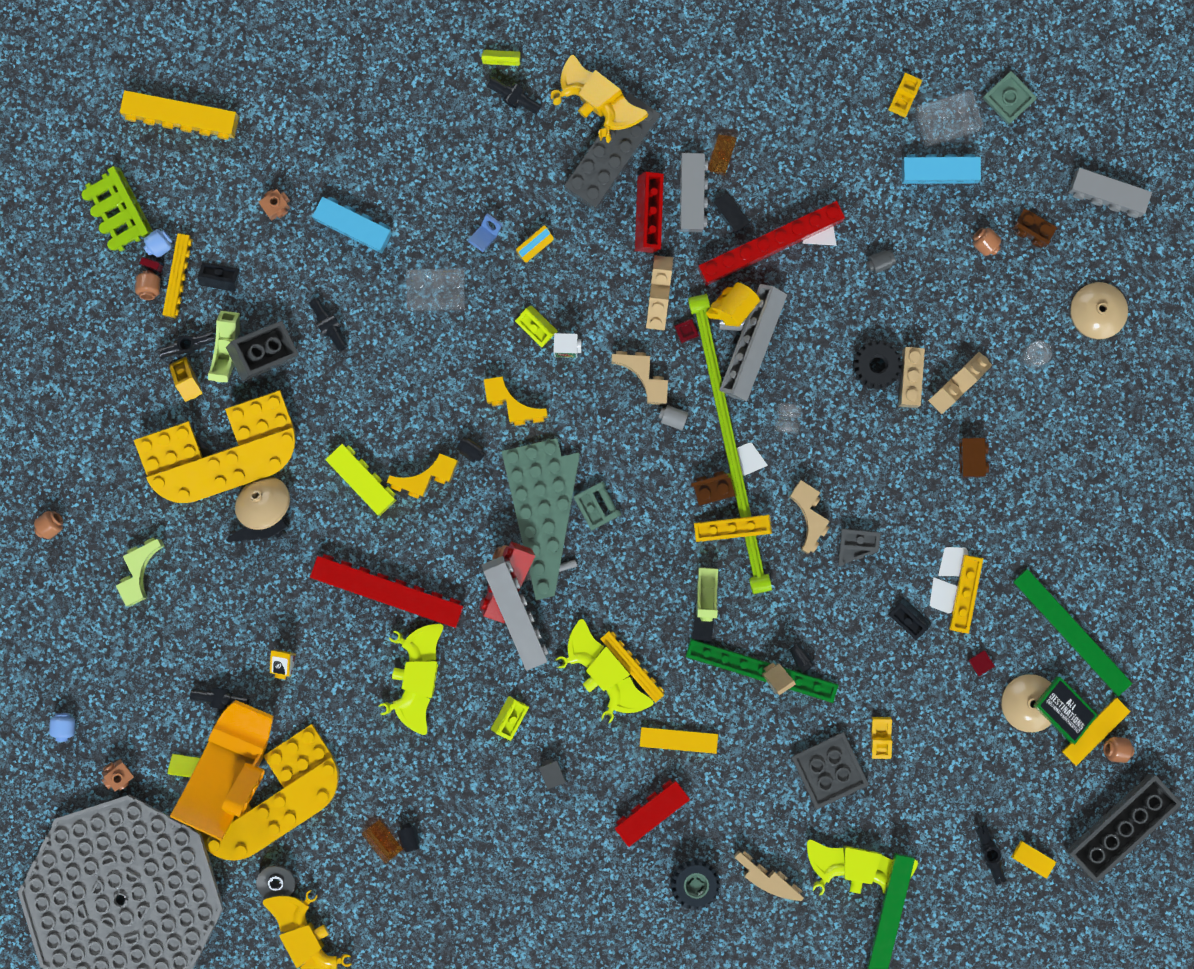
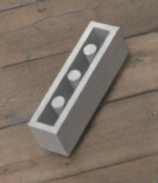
M682 153L680 232H703L704 227H707V216H704V208L708 206V197H704V190L708 189V178H705V171H708V159H705V154Z
M1082 168L1075 171L1068 192L1073 194V197L1083 200L1085 198L1091 200V203L1094 205L1102 206L1103 204L1109 206V209L1112 211H1123L1133 218L1141 217L1146 213L1152 195L1150 191Z

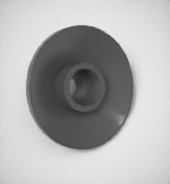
M269 866L258 874L256 887L258 892L266 899L275 896H290L295 888V878L285 867Z

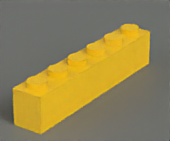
M125 90L120 108L121 115L125 117V120L136 122L137 119L142 120L147 125L158 123L162 124L164 128L173 129V127H178L181 131L188 133L194 130L199 131L201 135L210 136V134H214L224 140H229V137L235 138L239 120L238 114L233 111Z

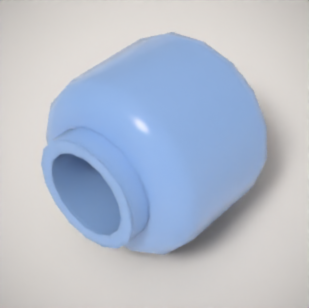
M155 229L144 238L146 245L143 248L149 256L154 255L159 258L171 250V243L173 241L164 229L162 231Z
M55 713V716L50 718L49 735L56 738L58 742L68 741V738L75 735V719L71 717L70 713Z

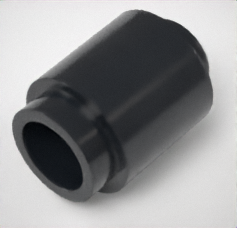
M464 436L456 447L459 454L473 463L476 461L480 462L486 453L483 451L485 447L470 437Z
M411 822L400 825L397 833L405 853L419 849L420 839L416 825H411Z

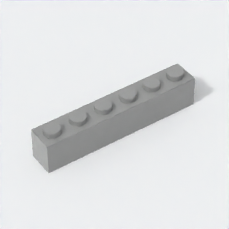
M759 285L756 294L761 301L747 316L719 391L733 398L744 401L748 400L785 303L787 294L774 286Z
M501 556L482 564L483 572L526 671L547 663L546 655L549 653L545 644H540L539 639L542 637L538 627L534 628L532 622L535 620L531 611L527 612L525 606L528 604L524 594L520 595L517 590L520 589L517 578H512L511 576L513 568L510 561L505 562L504 557Z

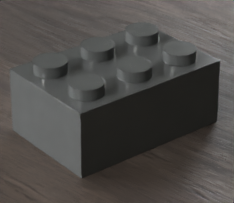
M283 321L235 339L226 346L242 382L289 363L299 355Z

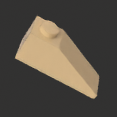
M771 663L764 668L765 672L762 675L775 694L781 695L796 685L779 663L776 665Z

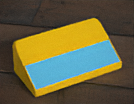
M542 226L517 247L516 252L527 263L551 243L554 238L548 228Z

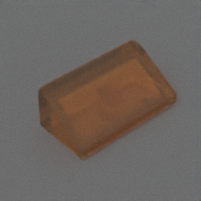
M718 135L708 165V171L725 176L737 141L736 137Z
M380 819L362 833V836L385 864L403 850Z

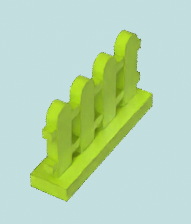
M112 166L107 169L110 174L109 176L105 173L101 175L102 180L93 185L91 183L85 185L86 189L82 191V198L87 201H94L95 205L90 209L93 217L103 218L104 222L99 225V231L103 234H111L112 239L107 243L108 248L113 251L119 249L122 252L125 250V245L134 240L136 242L141 241V236L146 237L153 230L121 168ZM109 190L111 196L100 202L98 196ZM118 207L120 212L109 218L107 213ZM127 224L129 229L118 235L115 230Z

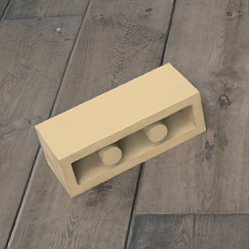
M905 347L902 350L903 365L901 366L898 407L918 408L921 406L925 348Z

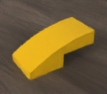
M905 73L888 110L906 118L923 80Z
M872 717V759H891L892 757L891 717Z
M1021 840L1011 858L1046 879L1056 864L1054 860Z

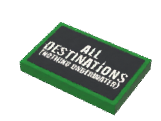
M1058 676L1033 705L1071 744L1077 743L1098 716Z

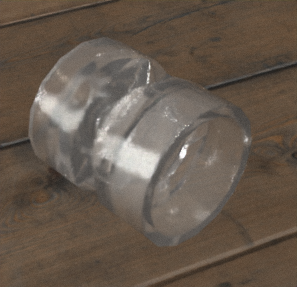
M1044 341L1031 343L1023 350L1022 360L1024 364L1034 369L1048 363L1052 356L1051 347Z
M779 403L776 413L779 419L775 422L774 431L799 434L800 422L798 419L801 417L802 406Z

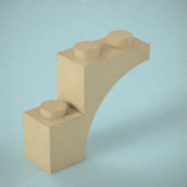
M654 255L646 328L665 330L673 257Z
M616 351V354H612L611 364L626 367L641 380L646 391L647 404H667L668 380H664V377L653 376V379H649L650 356H646L647 353L635 352V355H627L625 351Z
M978 352L928 401L943 414L985 374L992 364L986 356Z
M800 480L789 498L800 507L805 517L807 532L801 551L809 554L810 551L814 553L819 545L817 540L820 535L824 537L830 527L827 525L829 520L810 509L811 506L815 508L821 498L818 497L820 492Z

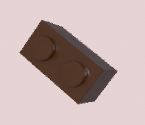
M962 438L959 440L960 478L986 477V473H989V462H986L989 446L988 443H985V438Z

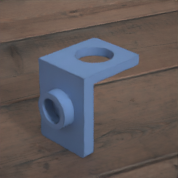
M487 213L481 226L469 238L468 242L484 252L498 236L502 223ZM488 221L494 223L496 229L490 227Z

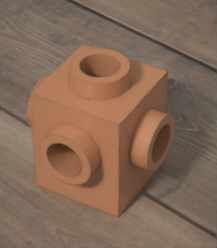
M278 189L268 191L264 194V198L258 201L271 221L277 217L285 216L288 213L287 210L290 209L287 204L290 202L289 198L284 192L280 194Z
M121 759L106 765L101 773L104 777L101 781L108 789L112 787L114 791L124 789L128 786V781L134 778Z

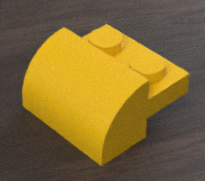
M737 282L733 287H727L722 291V294L711 304L706 314L710 319L723 320L727 326L739 327L761 300L751 288Z

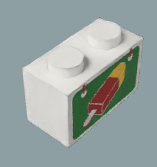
M554 333V357L577 358V354L581 353L582 346L581 339H578V334Z

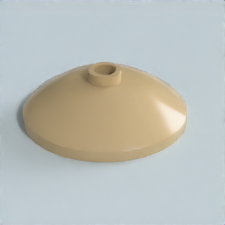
M1095 282L1084 286L1075 294L1070 306V315L1074 326L1080 333L1092 339H1106L1117 334L1125 325L1128 317V305L1125 297L1116 287L1103 282ZM1104 306L1105 312H1101L1099 307Z
M265 477L248 483L240 491L236 499L235 513L238 520L247 528L254 530L273 526L282 519L288 510L290 503L289 490L281 480L274 477Z
M1032 674L1022 675L1013 679L1004 689L1001 698V708L1006 720L1014 728L1024 732H1038L1049 727L1051 723L1035 707L1032 708L1030 702L1032 700L1037 702L1051 683L1041 676Z

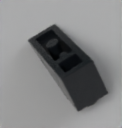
M282 517L276 524L265 529L254 530L245 526L226 538V541L228 543L271 539L274 537L279 539L287 533L285 530L289 526Z

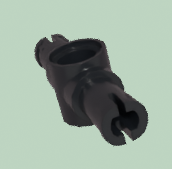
M491 77L487 85L488 88L501 94L503 101L513 108L524 107L537 115L542 106L527 97L526 90L517 84L506 85Z
M319 298L313 299L309 302V305L317 316L316 320L318 322L316 324L325 337L327 336V338L332 340L339 352L345 350L348 345L340 333L341 326L333 313L326 311Z
M210 330L200 335H182L178 340L173 341L172 344L157 348L158 352H160L159 356L161 359L175 354H192L196 349L201 348L200 346L215 342V334L213 330ZM186 340L191 341V346L188 349L183 348V343Z
M212 688L208 691L192 689L190 692V700L206 702L212 708L226 709L235 700L247 705L250 702L249 697L233 695L229 689Z
M983 825L981 828L975 829L981 843V857L986 862L987 868L991 870L995 885H998L1001 882L1007 881L1001 866L1002 856L1000 850L996 847L995 841L991 839L988 826ZM994 850L995 857L988 860V851Z

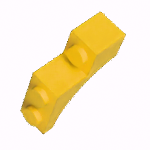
M503 376L484 379L487 403L492 404V406H500L506 401L510 424L514 423V426H521L526 424L525 421L533 420V423L544 422V418H548L546 408H530L515 400L508 392Z
M439 453L433 465L423 473L407 478L389 475L387 483L391 484V489L399 492L402 489L409 491V496L419 499V496H425L432 476L435 477L434 481L445 485V482L450 483L459 461Z

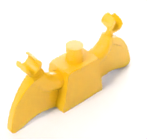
M574 55L568 58L562 70L561 87L563 91L553 90L551 92V99H553L554 105H559L562 102L563 96L577 95L583 103L578 112L584 118H587L592 111L600 117L604 116L605 122L603 126L605 128L600 129L598 134L600 141L606 136L607 143L611 141L610 130L629 128L648 117L646 110L630 104L625 99L620 88L595 70L592 73L583 68Z
M312 890L306 893L305 901L292 896H275L263 901V905L273 914L278 922L280 932H282L279 937L296 968L338 969V964H342L345 967L352 965V963L343 962L345 957H351L349 954H343L340 958H337V956H328L322 950L324 944L321 939L330 935L325 924L315 929L311 922L307 923L306 912L310 907L309 904L317 899V895L313 900L308 898V894Z

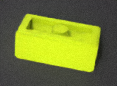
M483 50L481 59L483 64L519 66L521 52Z
M532 305L527 307L515 320L541 348L554 336V333L558 332Z
M508 696L491 730L511 741L529 706Z
M172 754L167 774L191 778L200 758Z

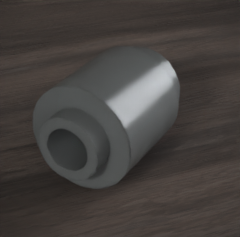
M883 250L868 256V261H866L867 269L874 274L892 268V265L896 264L891 250Z

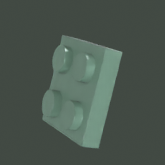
M1010 71L983 99L1010 125L1037 97Z

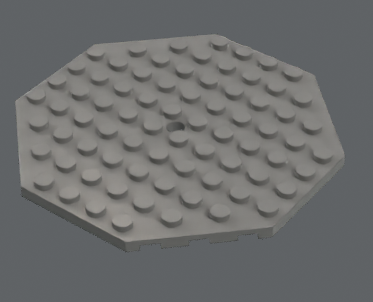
M131 795L56 818L27 873L23 885L18 890L40 967L43 969H193L224 909L202 834ZM118 895L126 898L124 905L117 903L116 898Z

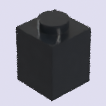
M694 616L691 639L712 641L714 618L713 621H701L700 617Z

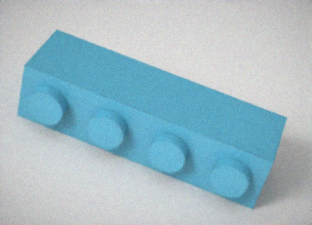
M910 154L902 160V184L979 183L981 180V157H975V154H966L964 157H956L955 154H947L945 157H937L936 154L918 157L916 154Z
M328 197V199L321 198L312 216L315 221L381 254L383 253L392 235L388 225L382 222L377 224L372 221V217L364 213L359 215L355 213L356 210L348 205L343 207L338 204L339 201L332 197Z

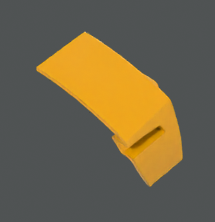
M237 700L233 701L223 711L215 724L207 746L170 817L222 841L234 817H241L264 776L265 770L259 768L266 751L274 716Z

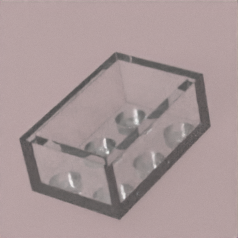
M973 90L917 106L914 111L925 147L978 133L984 127Z
M464 269L406 270L408 311L466 310V277Z

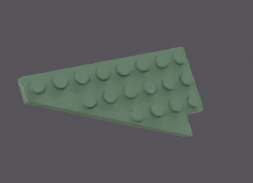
M557 438L501 451L523 546L531 548L535 554L529 573L536 601L554 597L556 593L580 458L579 453L561 456Z

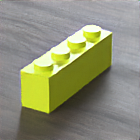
M341 444L325 460L378 516H381L396 501L394 498L396 494L388 486L384 488L381 485L383 480L375 472L371 474L367 470L369 465L363 459L358 460L354 456L356 452L351 446L345 447V445Z

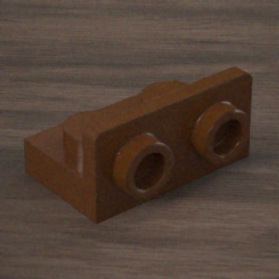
M1024 208L1012 229L1016 231L1015 234L1019 237L1030 239L1031 243L1036 247L1046 248L1058 227Z
M724 471L714 473L712 478L707 479L706 476L696 478L695 483H691V486L695 489L699 506L737 496L731 473L725 474Z

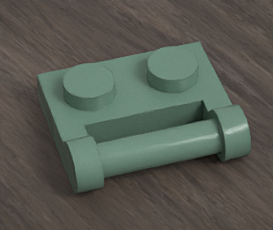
M604 481L573 497L591 531L622 515L611 500ZM596 491H599L610 512L608 516L604 515L593 494Z

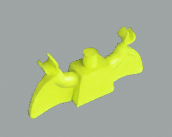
M580 619L572 630L568 641L569 657H557L554 661L559 659L563 661V665L557 668H564L567 663H580L587 668L586 671L591 676L583 683L584 687L591 692L599 685L603 691H607L610 698L607 706L609 708L602 714L601 720H603L604 715H609L611 718L609 723H611L614 718V710L622 713H634L654 704L653 700L635 687L631 678L628 677L630 675L629 672L607 647L603 649L604 646L591 635L586 622Z
M442 624L421 627L412 632L406 640L397 631H393L398 634L397 640L389 637L391 642L402 644L401 647L408 651L409 661L406 662L405 669L394 668L392 679L403 681L402 689H404L402 697L399 700L393 701V704L388 702L380 704L378 707L384 705L387 708L386 712L380 714L386 715L395 709L398 718L408 728L422 735L427 734L426 710L431 700L429 698H433L439 662L432 660H437L436 646L444 628Z
M811 839L807 841V853L810 864L814 871L822 878L821 881L814 883L813 891L817 886H820L822 890L819 895H822L825 891L826 882L829 883L835 876H843L844 879L851 880L850 892L861 894L863 883L872 884L875 882L881 886L883 894H885L893 862L892 859L883 856L880 852L849 846L830 848ZM916 860L914 861L911 877L918 866V861Z

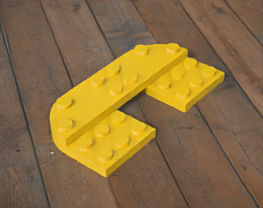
M281 390L225 409L238 446L203 457L190 421L134 439L133 441L147 475L146 479L153 490L169 501L190 503L271 476L280 471L290 460L296 442L295 429Z
M313 724L263 756L284 789L253 809L248 804L241 817H234L222 841L197 830L202 834L207 851L225 860L248 858L324 809L332 801L338 788L339 768L334 756Z

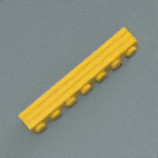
M177 234L162 314L165 317L177 318L180 312L178 307L182 301L181 292L184 290L183 281L186 279L185 270L188 268L189 248L193 242L190 235Z
M608 631L600 638L601 641L656 703L664 696V690L660 686L657 687L655 685L656 681L653 677L649 678L647 670L645 668L642 669L639 666L640 662L631 657L633 654L623 648L625 645L621 640L617 641V636L614 632L610 633Z

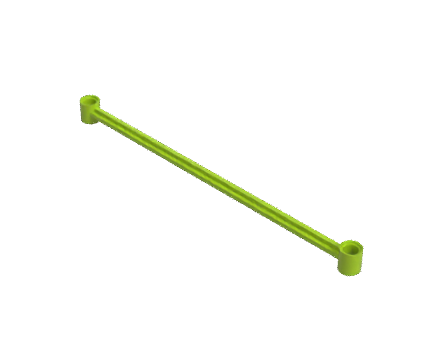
M703 294L689 297L688 302L691 314H696L729 469L737 494L736 501L740 518L752 517L725 393L719 391L722 379L706 314L710 308L708 295ZM756 536L745 537L753 574V577L749 578L752 593L758 594L772 591L769 574H764Z

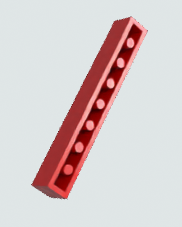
M835 201L699 265L698 271L705 286L710 285L842 223L845 216L838 202Z
M323 554V557L317 556L310 578L457 628L464 606L460 605V600L450 598L448 601L442 599V594L433 591L430 595L424 592L425 588L416 585L413 588L407 587V582L398 579L395 582L388 580L389 576L378 573L377 576L369 574L371 570L361 566L359 570L352 568V563L341 560V563L333 561L334 557Z

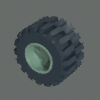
M702 860L684 861L685 863L679 864L676 870L674 869L673 876L670 879V888L673 896L678 903L690 910L708 908L709 904L716 901V896H719V888H721L719 876L713 867Z

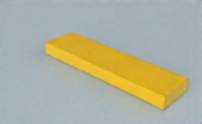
M770 515L694 523L696 542L772 534Z
M963 555L949 630L969 634L983 558Z
M1114 698L1098 714L1077 743H1069L1061 752L1077 766L1131 711L1118 698Z
M641 727L640 747L717 754L718 734Z

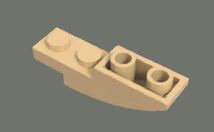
M738 850L734 855L735 859L748 869L743 875L754 885L781 898L796 901L804 899L801 895L803 891L795 884L791 886L787 883L786 880L788 878L781 871L776 873L772 870L767 875L768 870L761 864L756 866L752 862L754 858L746 851L742 853Z

